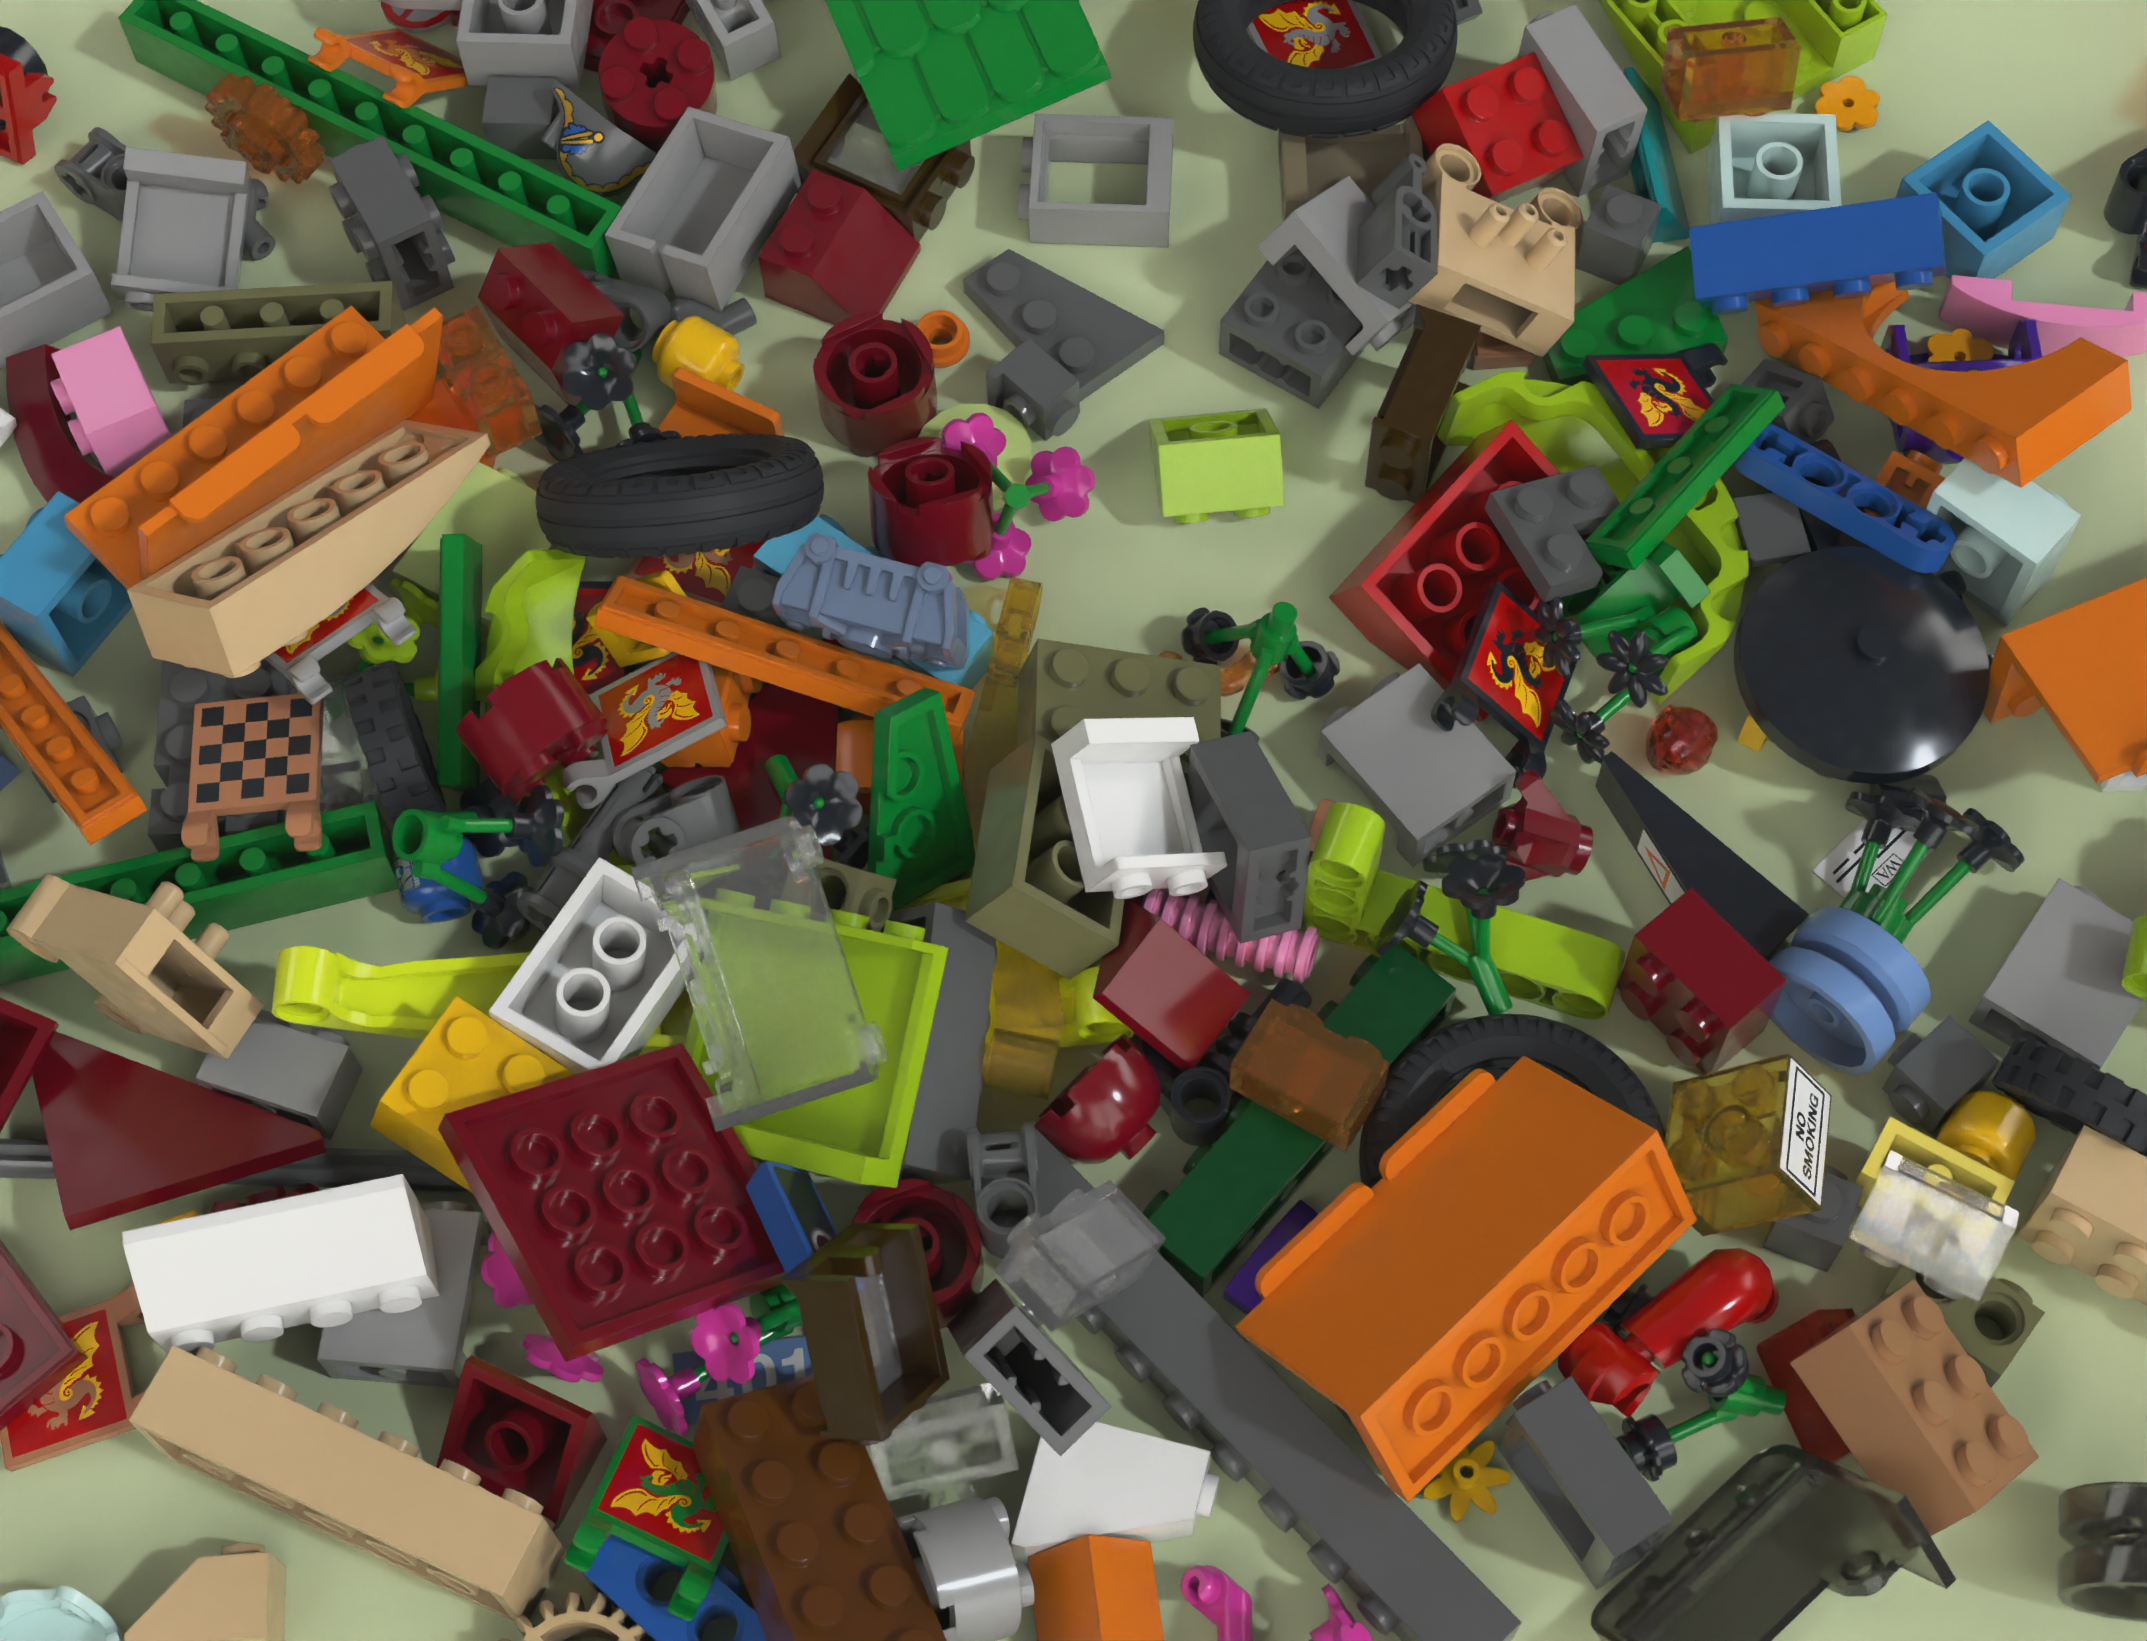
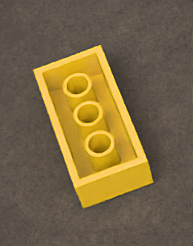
M455 996L379 1100L370 1127L473 1193L438 1130L444 1115L576 1074L469 1003Z

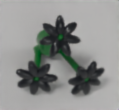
M1559 596L1554 597L1549 606L1545 601H1540L1537 604V614L1542 626L1534 629L1533 636L1538 642L1546 644L1542 654L1543 665L1547 668L1555 665L1559 675L1563 678H1568L1570 675L1569 660H1580V653L1576 645H1579L1583 638L1608 633L1607 639L1613 653H1601L1596 657V661L1602 668L1616 672L1607 687L1609 693L1616 695L1595 713L1583 711L1577 716L1564 699L1558 701V710L1552 709L1549 712V717L1553 723L1564 731L1560 737L1561 742L1568 746L1577 744V751L1585 764H1591L1594 761L1602 764L1603 758L1607 755L1603 749L1610 745L1609 740L1601 735L1605 730L1604 723L1629 701L1632 700L1636 707L1643 708L1647 703V691L1658 696L1668 693L1667 686L1658 676L1662 674L1668 661L1674 655L1695 645L1699 640L1694 621L1681 608L1672 606L1656 613L1651 606L1646 605L1631 614L1579 625L1573 618L1564 620L1562 601ZM1634 627L1636 632L1632 635L1630 644H1628L1618 631Z

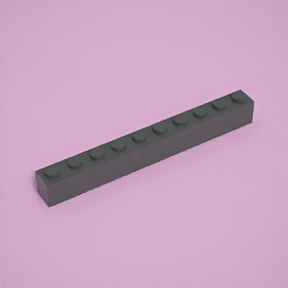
M1035 1129L1040 1183H1036L1040 1237L1035 1248L1022 1258L1036 1278L1048 1287L1056 1282L1072 1298L1068 1306L1076 1319L1092 1334L1102 1330L1119 1347L1114 1352L1115 1356L1135 1380L1143 1383L1149 1378L1166 1396L1162 1400V1405L1172 1419L1187 1432L1196 1427L1214 1446L1210 1450V1455L1221 1470L1235 1482L1244 1477L1263 1496L1258 1500V1504L1264 1514L1275 1526L1285 1533L1293 1528L1312 1547L1307 1551V1555L1314 1566L1329 1581L1337 1584L1343 1579L1361 1598L1357 1603V1608L1379 1633L1387 1636L1393 1631L1401 1641H1511L1521 1621L1069 1161ZM1006 1210L994 1216L992 1222L1000 1227L1010 1228L1019 1225L1024 1221L1025 1216L1016 1210Z

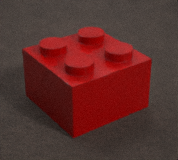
M1535 52L1442 88L1413 111V115H1411L1430 156L1440 145L1451 143L1461 146L1476 158L1480 165L1481 178L1472 189V192L1498 203L1553 180L1584 158Z

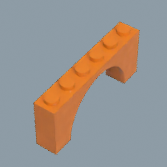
M1895 282L1870 285V294L1854 298H1834L1833 290L1809 293V302L1794 306L1775 307L1772 304V298L1755 301L1759 326L1757 331L1758 339L1762 349L1769 355L1780 358L1806 373L1820 377L1821 381L1847 394L1852 400L1866 404L1890 417L1895 423L1918 432L1934 441L1941 448L1957 453L1979 465L1987 473L1996 474L2020 488L2132 410L2128 360L2081 337L2069 345L2041 358L2010 367L1985 371L1935 370L1913 365L1895 358L1873 341L1875 333L1884 320L1897 307L1909 299L1908 290H1896Z

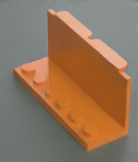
M352 305L65 514V527L128 590L396 424L407 420L431 402L434 395L443 315L434 307L410 326L405 324L385 339Z
M2147 577L2001 635L1989 670V690L1985 707L1982 711L1991 724L2012 715L2017 718L2028 716L2043 706L2096 784L2130 770L2136 778L2147 773Z
M1524 1055L1497 1081H1495L1491 1073L1479 1068L1470 1072L1383 1154L1379 1163L1382 1179L1372 1188L1361 1182L1349 1185L1258 1271L1255 1278V1288L1262 1301L1235 1326L1241 1336L1347 1412L1389 1488L1408 1503L1697 1221L1658 1130Z

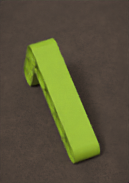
M1336 802L1328 808L1308 865L1302 920L1306 927H1316L1317 935L1382 956L1375 951V947L1380 939V930L1387 918L1394 912L1395 906L1402 895L1409 888L1412 889L1418 881L1379 869L1386 825L1384 819L1378 813L1360 804ZM1427 884L1428 888L1424 895L1421 915L1439 926L1438 933L1468 952H1473L1465 906L1462 905L1459 899L1445 896L1442 888ZM1498 905L1496 915L1490 918V954L1509 996L1583 1019L1599 1020L1609 1014L1626 958L1625 952L1618 945L1604 938ZM1408 937L1401 939L1398 943L1399 946L1435 973L1475 985L1466 966L1431 944L1424 948Z

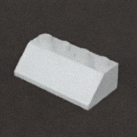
M403 1174L122 1232L123 1248L148 1334L165 1353H168L171 1347L175 1346L196 1355L200 1347L213 1350L215 1347L214 1343L242 1338L248 1342L268 1341L281 1336L284 1333V1328L308 1323L322 1328L339 1326L351 1321L355 1313L379 1308L382 1312L386 1313L406 1312L419 1307L422 1304V1299L440 1296L429 1218Z

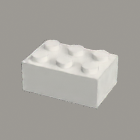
M599 857L489 1010V1017L575 1074L636 1057L641 1053L704 961L712 922Z

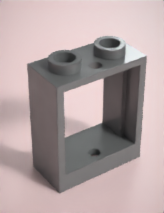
M1243 732L1190 745L1187 789L1203 853L1225 852L1228 866L1208 878L1207 882L1240 944L1301 929L1311 835L1252 732ZM1286 870L1283 874L1278 875L1281 871Z
M1572 1376L1553 1388L1547 1380H1544L1521 1394L1513 1402V1406L1517 1411L1506 1421L1508 1428L1499 1451L1597 1590L1652 1554L1673 1518Z

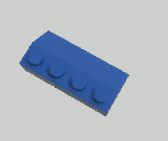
M1937 192L1689 227L1695 299L1702 308L1711 307L1712 314L1714 315L1744 312L1748 310V301L1771 298L1772 304L1775 307L1800 305L1809 302V293L1833 290L1834 298L1860 297L1871 293L1870 285L1895 282L1896 290L1920 289L1932 286L1934 276L1946 275L1943 221Z

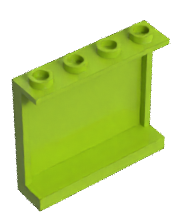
M722 887L720 899L693 894L691 904L713 908L715 912L685 1048L748 1155L858 1184L897 1188L949 948L923 942L926 928L886 920L884 931L881 933L867 930L870 917L841 910L830 909L828 921L812 918L815 906L782 898H776L773 910L759 907L761 895L742 890Z

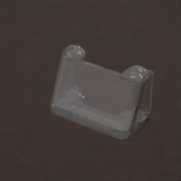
M786 816L631 868L641 901L654 897L659 910H665L667 916L656 919L660 932L668 931L710 1059L702 1064L706 1076L719 1072V1078L715 1080L718 1095L705 1099L716 1132L870 1083L879 1077V1063L887 1061V1050L876 1022L868 1024L866 1022L816 866L824 863L819 839L811 825L801 827L794 816Z

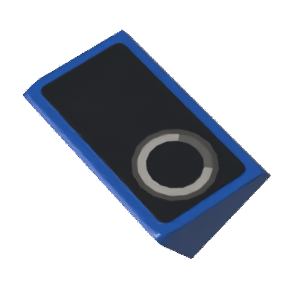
M774 1161L764 1162L759 1165L745 1188L787 1274L838 1233L807 1170ZM855 1277L857 1288L859 1291L862 1287V1283L859 1277Z

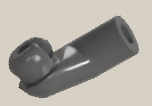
M252 178L243 248L254 259L261 260L271 254L275 248L276 241L256 220V210H261L266 206V202L263 199L268 198L269 194L267 187L262 181Z
M744 297L725 306L722 312L692 299L678 298L670 303L672 307L670 310V322L673 320L681 322L686 317L699 316L733 336L757 324L755 313Z

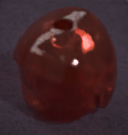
M1668 705L1657 714L1648 730L1646 738V757L1653 769L1663 774L1683 776L1697 772L1708 763L1712 749L1718 741V729L1713 720L1700 710L1692 707Z

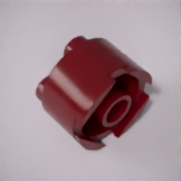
M636 17L628 21L624 29L618 32L606 45L600 58L598 70L606 116L613 125L658 154L688 106L716 114L717 94L710 48L692 30L668 20H651L647 17Z
M871 312L848 317L827 331L821 340L822 347L817 357L814 358L813 372L820 415L830 434L839 442L848 446L853 454L867 458L875 456L885 448L898 442L918 438L923 426L936 416L937 409L933 353L924 333L913 323L902 318L901 323L883 319L882 313Z
M920 437L893 444L878 454V465L874 469L869 467L867 473L871 535L876 549L890 560L921 567L926 562L952 566L968 560L977 561L986 558L992 550L994 515L992 467L989 458L983 451L974 445L960 441L961 451L942 447V438Z
M556 658L553 668L547 660L538 662L517 673L486 696L491 703L488 712L478 719L473 711L470 710L457 726L456 734L500 794L504 797H510L515 806H519L524 796H530L534 786L547 785L544 779L550 777L561 768L565 769L575 762L593 760L599 753L594 744L602 739L609 729L606 726L607 719L561 658Z
M903 1179L898 1180L897 1188L883 1186L877 1188L867 1195L858 1206V1212L851 1223L919 1224L940 1329L947 1327L946 1325L980 1294L984 1276L980 1231L974 1213L964 1199L952 1191L950 1193L942 1188L931 1185L929 1181ZM861 1287L858 1291L861 1307L868 1314L863 1288Z

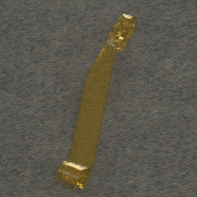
M1011 577L993 641L986 680L963 764L975 855L989 771L1016 749L1018 710L1016 691L1018 688V675L1028 657L1042 597L1043 583ZM996 939L997 961L992 974V987L997 1025L993 1031L988 1049L983 1086L1048 1100L1065 1027L1058 973Z

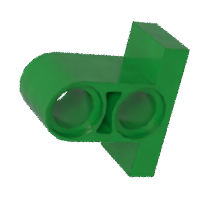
M1662 540L1636 570L1598 563L1603 570V574L1597 586L1561 597L1564 620L1573 618L1580 625L1631 614L1646 605L1651 606L1656 613H1659L1668 608L1676 599L1693 609L1711 591L1676 547ZM1633 627L1619 630L1618 632L1629 644L1636 629ZM1608 633L1583 638L1581 641L1593 657H1597L1601 653H1613L1609 647Z

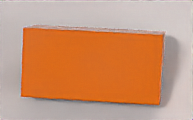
M1087 1534L1028 1556L1029 1573L1034 1587L1033 1607L1037 1641H1164L1151 1541Z

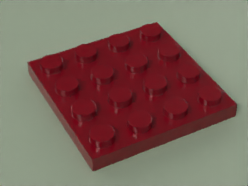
M683 1043L446 1113L438 1128L441 1136L565 1362L706 1312L713 1307L721 1306L783 1284L779 1279L786 1275L785 1270L745 1188L757 1168Z

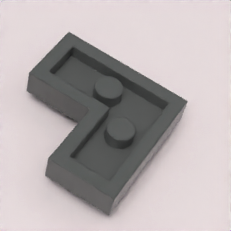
M1595 464L1490 493L1484 509L1542 601H1550L1554 597H1564L1597 586L1603 570L1581 536L1593 533L1620 502Z

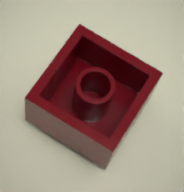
M1691 887L1634 935L1617 988L1621 991L1620 994L1624 1004L1636 1017L1644 1021L1649 1019L1667 1037L1669 1048L1682 1063L1689 1067L1696 1066L1709 1079L1765 1030L1787 980Z

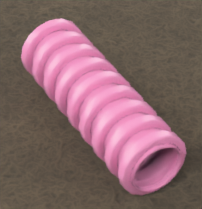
M1152 889L1143 896L1141 907L1164 920L1205 956L1208 951L1215 953V959L1224 962L1227 957L1234 958L1235 965L1239 967H1244L1247 962L1253 963L1254 970L1261 973L1267 967L1273 969L1274 976L1278 978H1283L1286 973L1292 974L1293 981L1295 980L1300 984L1311 973L1320 936L1317 935L1316 927L1308 926L1306 931L1297 929L1240 944L1222 908L1215 899H1211L1206 904L1202 903L1200 895L1191 894L1188 899L1182 896H1171L1169 893L1163 892V889Z

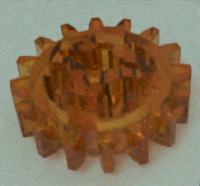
M229 73L226 78L222 77L206 96L209 102L205 106V110L215 116L211 121L213 126L223 130L220 134L223 142L229 149L237 151L245 160H248L255 170L265 174H270L273 170L281 181L286 182L290 177L296 184H300L304 179L308 180L324 159L321 156L324 154L325 148L316 142L320 135L318 132L307 127L310 122L303 110L291 105L287 98L280 96L276 88L265 83H261L257 87L248 75L244 74L239 79L235 74Z

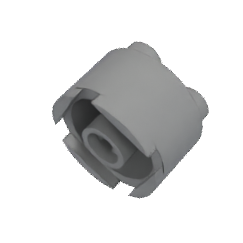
M972 1496L896 1518L947 1641H996L1012 1636L1017 1632L1021 1621L1022 1608L1034 1603V1587L1026 1566L1023 1563H1015L1007 1539L1010 1534L1009 1518L999 1498L993 1497L983 1500L980 1497Z

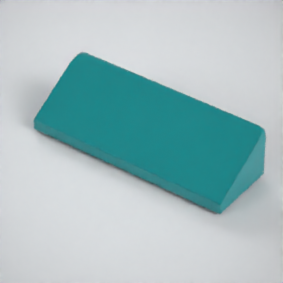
M1633 67L1624 68L1623 74L1648 108L1630 170L1636 195L1661 204L1653 243L1687 239L1690 237L1689 223L1659 102L1652 90Z

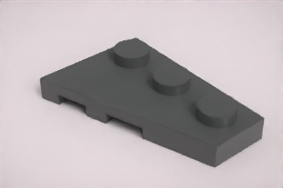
M1007 249L963 279L964 293L1016 348L1026 339H1032L1079 380L1080 402L1164 344V330L1010 249Z

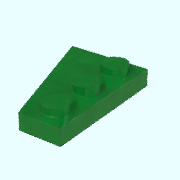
M1686 246L1575 311L1574 322L1542 358L1552 382L1573 386L1581 381L1593 383L1582 366L1586 355L1682 354L1707 343L1717 344L1724 353L1728 338L1718 315L1712 314L1711 307L1702 308L1695 299L1692 256L1689 246Z
M925 687L875 712L868 871L897 880L892 894L891 912L898 910L973 868L976 855L941 692Z

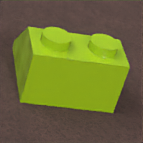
M1267 408L1148 419L1158 503L1163 517L1173 516L1174 521L1177 523H1198L1208 520L1210 513L1234 511V516L1254 518L1269 514L1270 507L1285 506L1281 438Z

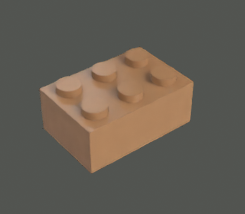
M1915 1279L1859 1312L1790 1362L1914 1545L1977 1512L2039 1458L2029 1443L2023 1426L2007 1412L1987 1383L1981 1366L1972 1357L1968 1356L1945 1323L1944 1316L1938 1305L1925 1295Z

